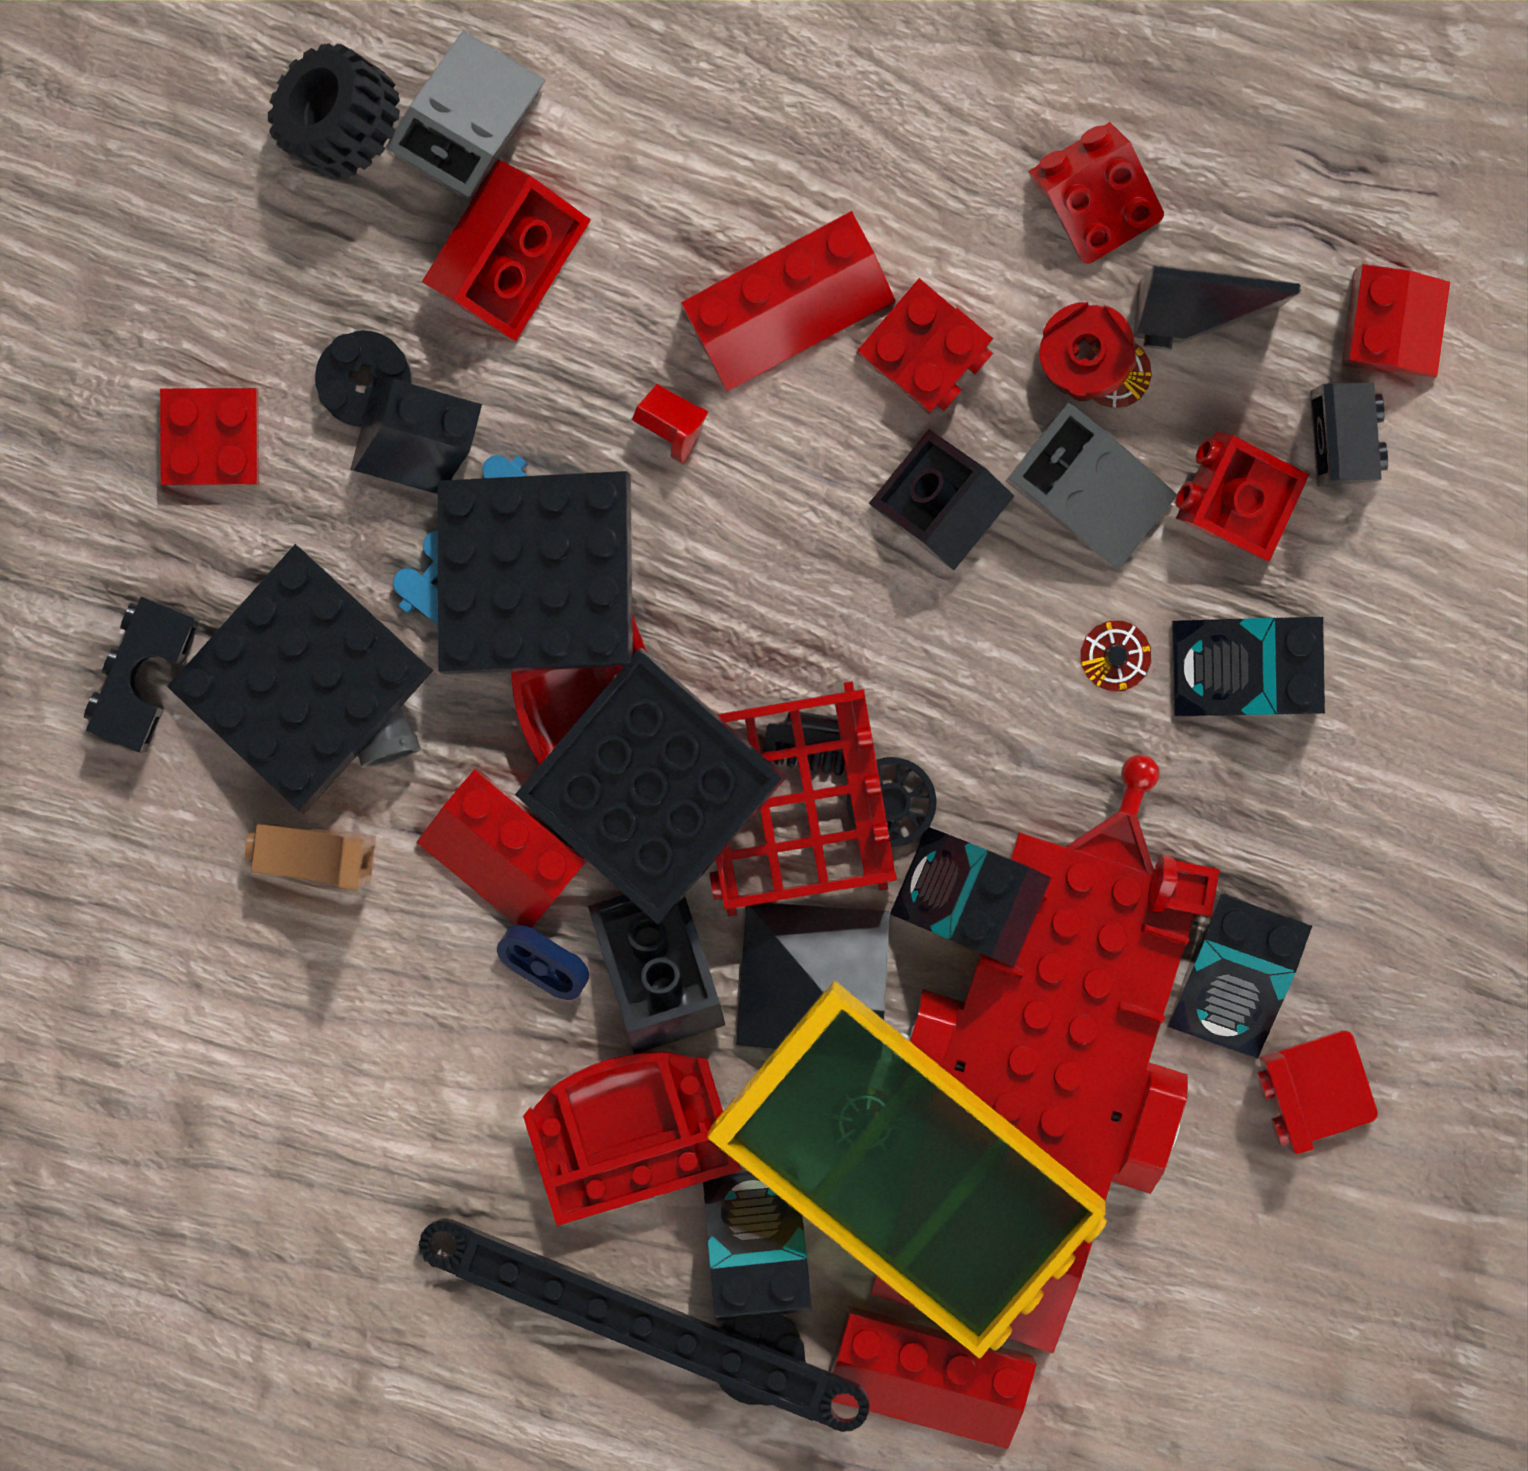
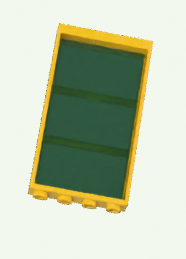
M835 980L711 1125L707 1137L978 1358H981L989 1348L996 1351L1003 1345L1013 1330L1009 1326L1010 1323L1020 1312L1028 1315L1037 1306L1044 1295V1292L1040 1290L1051 1276L1056 1279L1062 1277L1075 1260V1256L1071 1253L1083 1240L1087 1243L1092 1242L1107 1222L1103 1218L1106 1214L1104 1199Z

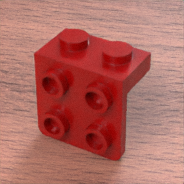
M1111 122L1104 126H1096L1087 130L1079 141L1064 150L1047 154L1041 159L1039 165L1028 171L1034 185L1052 203L1078 257L1086 264L1095 262L1160 223L1164 218V210L1131 142Z
M1340 1030L1259 1057L1263 1071L1256 1073L1265 1100L1272 1098L1277 1112V1117L1271 1118L1279 1145L1287 1144V1147L1295 1155L1313 1150V1141L1376 1120L1378 1110L1354 1036L1349 1031Z

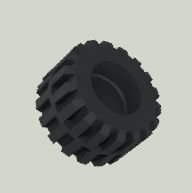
M330 43L321 44L317 51L313 48L305 51L303 58L300 60L295 59L289 65L290 69L286 75L280 76L277 81L279 87L271 95L269 103L273 107L268 111V122L272 124L269 129L271 137L277 141L276 145L323 177L326 175L331 179H339L341 175L345 177L356 175L359 167L365 170L372 164V159L376 155L380 157L386 149L384 144L387 139H392L396 130L393 128V124L399 120L400 110L395 107L400 102L399 92L394 90L395 83L385 72L345 45L337 43L335 46H332Z

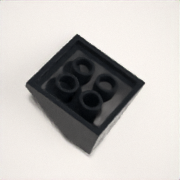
M1153 265L1139 281L1133 335L1135 338L1144 339V347L1172 350L1173 342L1182 343L1282 307L1300 294L1301 283Z
M762 903L746 906L736 1045L776 1049L834 980L884 1020L890 911L780 903ZM844 1011L809 1053L881 1059L882 1041Z

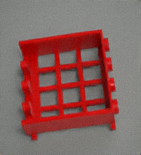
M853 681L844 683L845 692L717 714L725 722L745 719L749 744L760 753L755 717L790 712L796 747L760 754L768 761L798 757L803 792L771 797L760 808L766 845L731 850L729 844L716 859L718 871L709 872L714 901L723 899L724 909L727 910L728 917L737 915L736 908L873 884H878L879 891L888 890L887 882L897 881L864 689L854 691ZM835 704L841 739L805 745L799 710ZM843 749L848 784L813 790L807 755ZM850 794L856 829L821 835L815 800ZM805 802L811 837L776 843L770 807ZM858 839L864 874L828 880L823 845ZM813 847L819 882L784 888L778 852ZM768 854L774 890L738 895L733 860Z

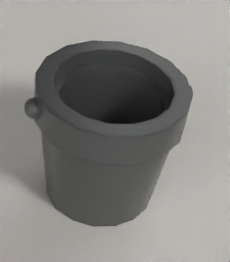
M402 706L358 754L362 768L397 761L421 750L416 734H413Z

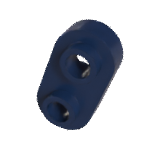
M522 925L512 926L507 929L497 945L498 956L505 966L559 999L572 1000L577 998L589 981V970L580 957L546 938L534 928Z

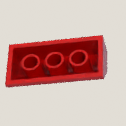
M850 211L682 301L681 307L726 392L889 306L896 302L870 243L855 215Z
M848 1305L830 1372L856 1382L866 1390L870 1399L869 1412L1008 1449L1023 1415L1037 1364L1033 1355L1000 1347L996 1351L989 1348L981 1358H978L948 1332ZM842 1393L832 1400V1402L859 1409L858 1401L854 1399V1396H850V1394Z

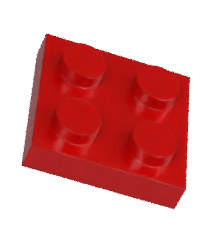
M160 388L161 485H259V389Z

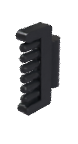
M800 711L805 745L841 739L837 717ZM788 712L786 725L769 723L767 725L762 753L774 751L775 742H777L776 750L786 749L787 744H789V748L796 747L790 712ZM843 749L824 752L822 772L825 774L830 773L835 751L836 758L833 772L837 776L841 775L845 762ZM822 752L812 754L810 762L811 771L816 772L819 770ZM797 757L787 758L786 765L789 768H793L796 765ZM784 759L774 760L777 766H781L784 763Z

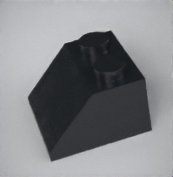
M374 377L350 470L438 494V481L451 480L471 450L482 404L401 380Z
M1327 383L1311 390L1310 399L1317 487L1382 480L1381 471L1388 470V450L1386 442H1379L1377 423L1384 422L1385 411L1382 394H1375L1374 383Z
M928 429L869 504L927 552L952 570H955L1013 499L1014 495L984 466Z

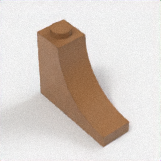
M260 823L256 824V833L248 832L245 861H252L251 872L307 879L337 885L341 888L360 889L371 883L376 836Z

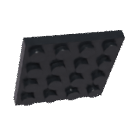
M627 471L438 481V672L442 674L633 666L631 475Z
M295 544L179 672L167 688L297 811L305 814L434 670L302 548Z
M638 649L633 655V666L623 667L515 795L650 918L659 924L663 922L787 777L644 649Z

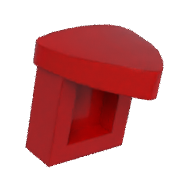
M656 384L638 404L632 421L671 442V458L684 465L697 441L708 411L700 406L697 407Z
M1161 854L1155 865L1151 881L1150 910L1162 913L1166 909L1205 918L1212 917L1220 869L1177 861L1170 855Z

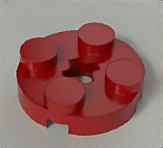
M1078 302L1062 308L1046 323L1043 330V338L1040 342L1039 358L1045 376L1056 389L1070 395L1074 400L1088 401L1092 398H1100L1114 392L1127 380L1130 372L1136 365L1135 339L1127 320L1114 308L1106 305L1101 307L1098 305H1088V302ZM1085 340L1089 345L1097 342L1101 346L1096 351L1097 357L1089 361L1086 358L1080 360L1076 357L1080 352L1078 344L1081 341Z

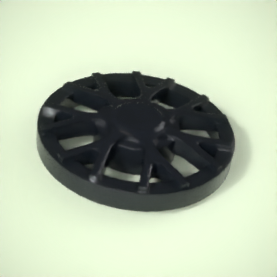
M898 757L876 759L886 820L890 821L889 837L891 847L909 844L923 835L933 821L937 803L933 783L922 768L909 760ZM895 764L896 782L883 784L880 766ZM900 765L908 768L904 774L900 773ZM911 771H914L923 782L908 793L901 786V783ZM926 786L928 794H920L919 791ZM847 794L848 815L856 829L851 795ZM911 798H928L929 807L927 814L910 811ZM907 815L917 830L903 837L896 821ZM916 817L925 818L921 825L916 821ZM893 831L897 832L899 839H891Z

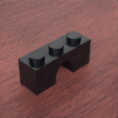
M141 596L138 604L131 602L125 611L120 625V629L126 631L120 648H111L102 669V674L108 676L101 694L94 692L85 709L84 718L90 720L86 731L136 752H147L164 708L147 701L140 694L136 684L138 670L145 661L153 657H162L172 662L183 664L201 619L147 597Z

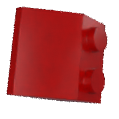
M1367 264L1357 267L1353 274L1341 365L1436 378L1438 376L1450 282L1411 270Z

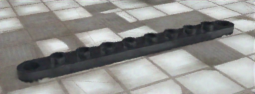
M448 1218L435 1220L420 1235L418 1244L420 1255L422 1254L424 1261L428 1262L432 1267L447 1271L458 1278L793 1414L829 1426L835 1431H854L862 1426L869 1414V1396L866 1390L856 1382ZM447 1231L455 1237L457 1245L453 1255L441 1256L435 1252L432 1247V1237L435 1232ZM842 1393L854 1396V1399L858 1401V1414L849 1419L839 1417L832 1408L833 1398Z

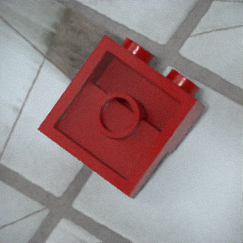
M918 278L856 353L925 412L930 414L936 406L944 412L962 391L956 385V382L967 369L976 375L993 355V352L987 348L993 338L960 309L954 308L923 280Z
M1216 431L1213 438H1206L1197 450L1196 462L1200 466L1193 482L1188 481L1184 483L1178 491L1175 504L1180 510L1176 519L1213 538L1223 540L1261 560L1270 562L1310 474L1234 435Z

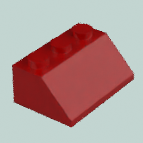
M497 159L428 270L422 283L459 308L516 342L591 219L531 175Z
M478 768L469 774L416 842L514 924L531 928L587 862L568 842Z

